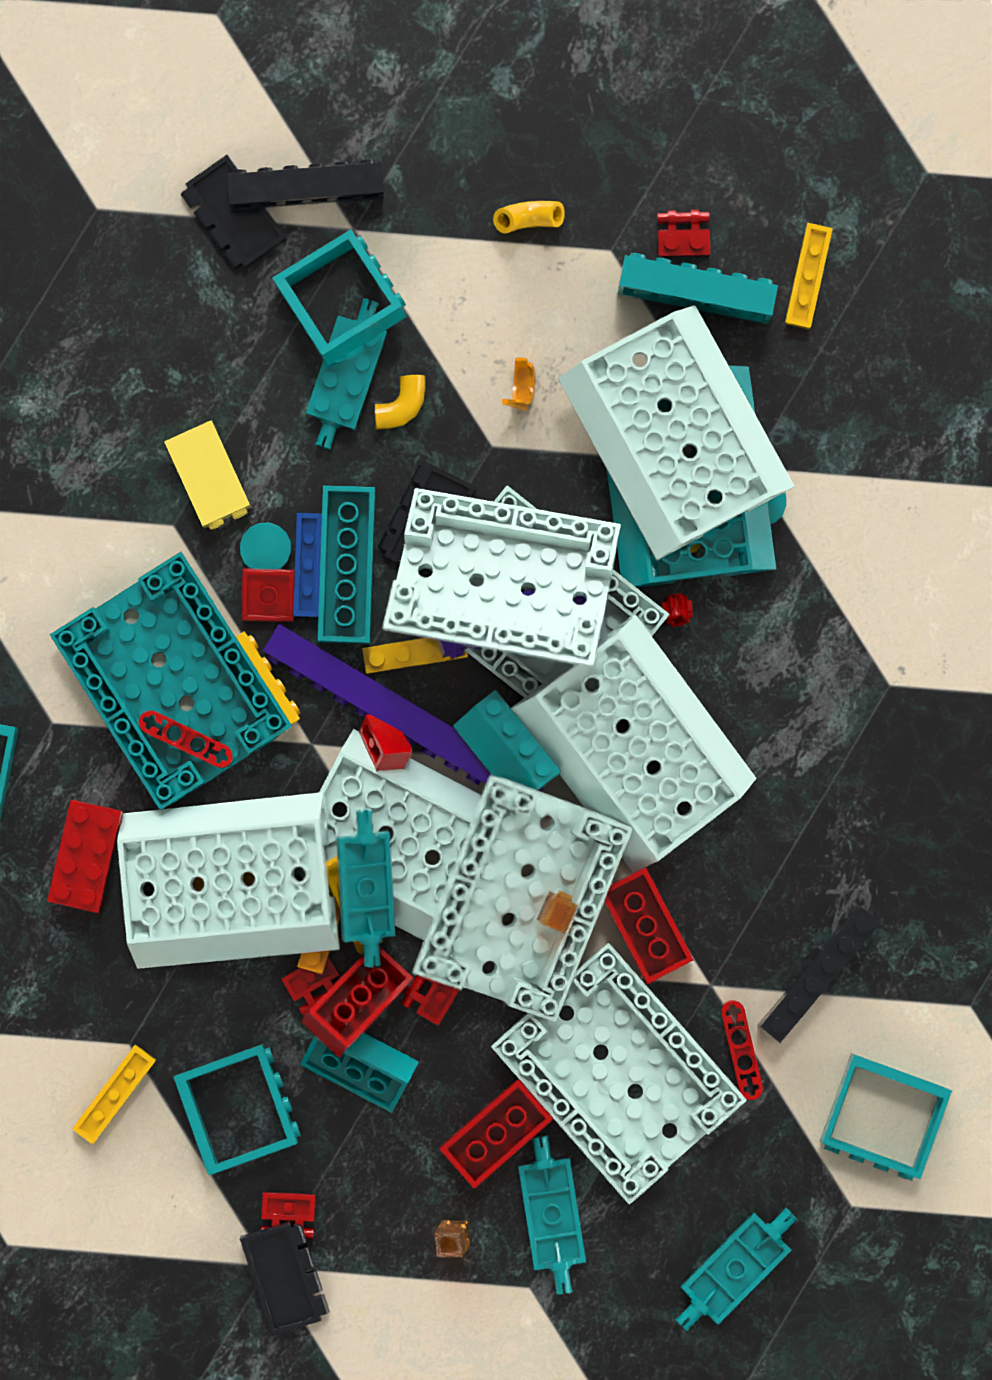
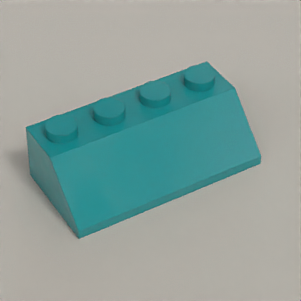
M496 690L475 705L453 725L454 729L494 777L507 779L539 791L561 772Z
M363 1033L340 1058L314 1035L300 1065L392 1113L419 1062Z

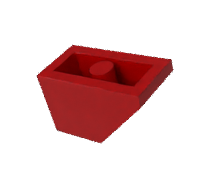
M366 715L359 734L376 771L404 769L412 754L411 745L407 742L404 733L373 715Z

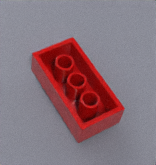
M70 800L47 902L96 913L102 912L117 848L121 819L125 811Z
M646 867L610 885L604 903L647 984L694 960Z
M380 946V966L373 964V967H365L363 955L307 1012L301 1021L339 1058L413 980V977Z
M517 1078L440 1146V1150L470 1185L476 1188L551 1122L553 1117L521 1080Z

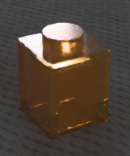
M558 890L557 894L549 891L537 920L545 926L566 934L578 904L572 901V895L564 891Z
M443 1220L435 1231L437 1257H463L470 1246L468 1221Z

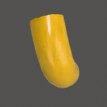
M557 201L523 202L495 211L493 221L495 227L501 233H510L528 227H559L563 223L565 211L562 203Z
M424 375L399 377L400 393L398 398L391 403L375 404L376 429H391L403 426L416 417L424 403L426 390Z

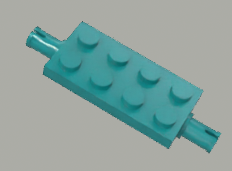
M363 298L357 320L338 316L329 342L375 315L379 303L372 300L368 310L370 301ZM383 331L328 366L323 360L306 411L307 415L321 419L322 426L315 445L322 447L326 438L324 448L331 450L337 428L343 426L353 430L356 429L387 331Z
M363 809V812L361 810L355 811L357 833L351 836L336 837L341 929L344 942L361 941L364 946V966L373 967V964L375 966L381 965L379 951L381 939L395 936L390 833L387 831L374 833L372 822L373 810Z
M539 1136L533 1137L536 1161L532 1164L519 1165L518 1168L534 1270L550 1269L554 1274L556 1294H563L562 1283L565 1285V1292L571 1293L573 1290L571 1288L569 1269L571 1265L585 1263L586 1259L570 1158L554 1160V1158H551L549 1136H541L543 1147H540Z
M785 1208L771 1224H765L753 1212L681 1285V1288L692 1298V1304L676 1318V1321L686 1331L702 1315H709L719 1324L792 1251L781 1240L783 1238L781 1235L798 1219Z

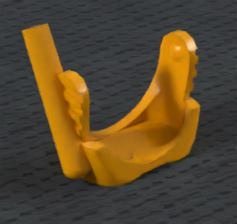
M515 358L512 400L502 399L503 405L522 411L528 409V404L532 403L535 392V368L532 363L528 362L527 358Z

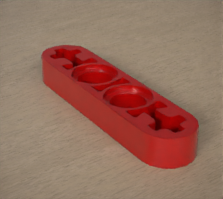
M146 711L139 718V726L146 734L215 767L225 768L233 760V753L228 746L156 711ZM153 715L156 716L155 721L163 725V720L168 721L163 728L162 736L157 735L160 729L152 726L150 730L146 729L147 724L144 722V719H150ZM176 726L181 729L182 735L179 740L171 741L168 739L167 731L170 727ZM194 738H202L205 741L203 751H192L190 747L191 741ZM210 743L215 744L212 749L217 752L225 749V755L228 757V760H222L220 763H217V757L209 754L208 759L205 758L204 755L209 751Z
M729 1000L722 1005L721 1016L738 1089L746 1099L755 1100L762 1094L763 1086L745 1009L740 1002ZM733 1004L735 1008L740 1009V1012L736 1014L737 1022L743 1020L744 1025H735L729 1029L728 1023L733 1024V1020L730 1015H726V1011L729 1010V1005ZM743 1030L745 1032L746 1040L743 1044L737 1045L733 1043L731 1036L734 1031ZM742 1055H747L752 1060V1065L747 1070H742L737 1065L738 1058ZM755 1071L756 1076H750L752 1084H757L758 1088L754 1090L753 1095H750L748 1091H744V1087L747 1086V1080L745 1077L740 1079V1074L745 1075Z

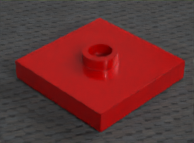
M243 568L242 621L294 622L295 570Z

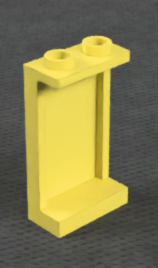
M212 420L164 441L204 528L209 527L210 530L224 525L223 520L231 516L237 519L248 514L247 509L251 508V505Z

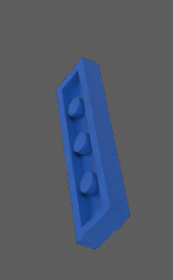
M297 513L294 617H318L322 514Z

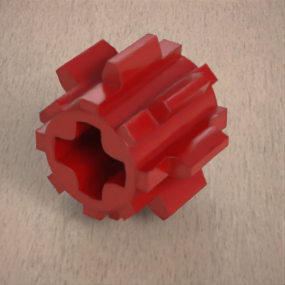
M672 593L670 596L665 597L664 602L661 603L662 609L669 613L665 620L672 627L684 626V624L689 623V618L693 617L692 601L688 600L687 596L682 595V593Z

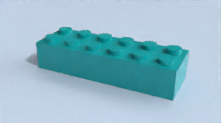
M631 253L630 256L625 255L617 291L618 295L684 308L695 305L699 311L768 324L772 317L778 285L773 284V281L770 279L758 278L757 281L747 279L748 276L741 273H732V276L722 274L721 270L715 268H707L704 271L696 269L697 266L690 263H681V266L671 264V260L665 258H656V261L645 259L646 256L639 253Z
M323 485L318 614L319 643L371 645L375 487Z

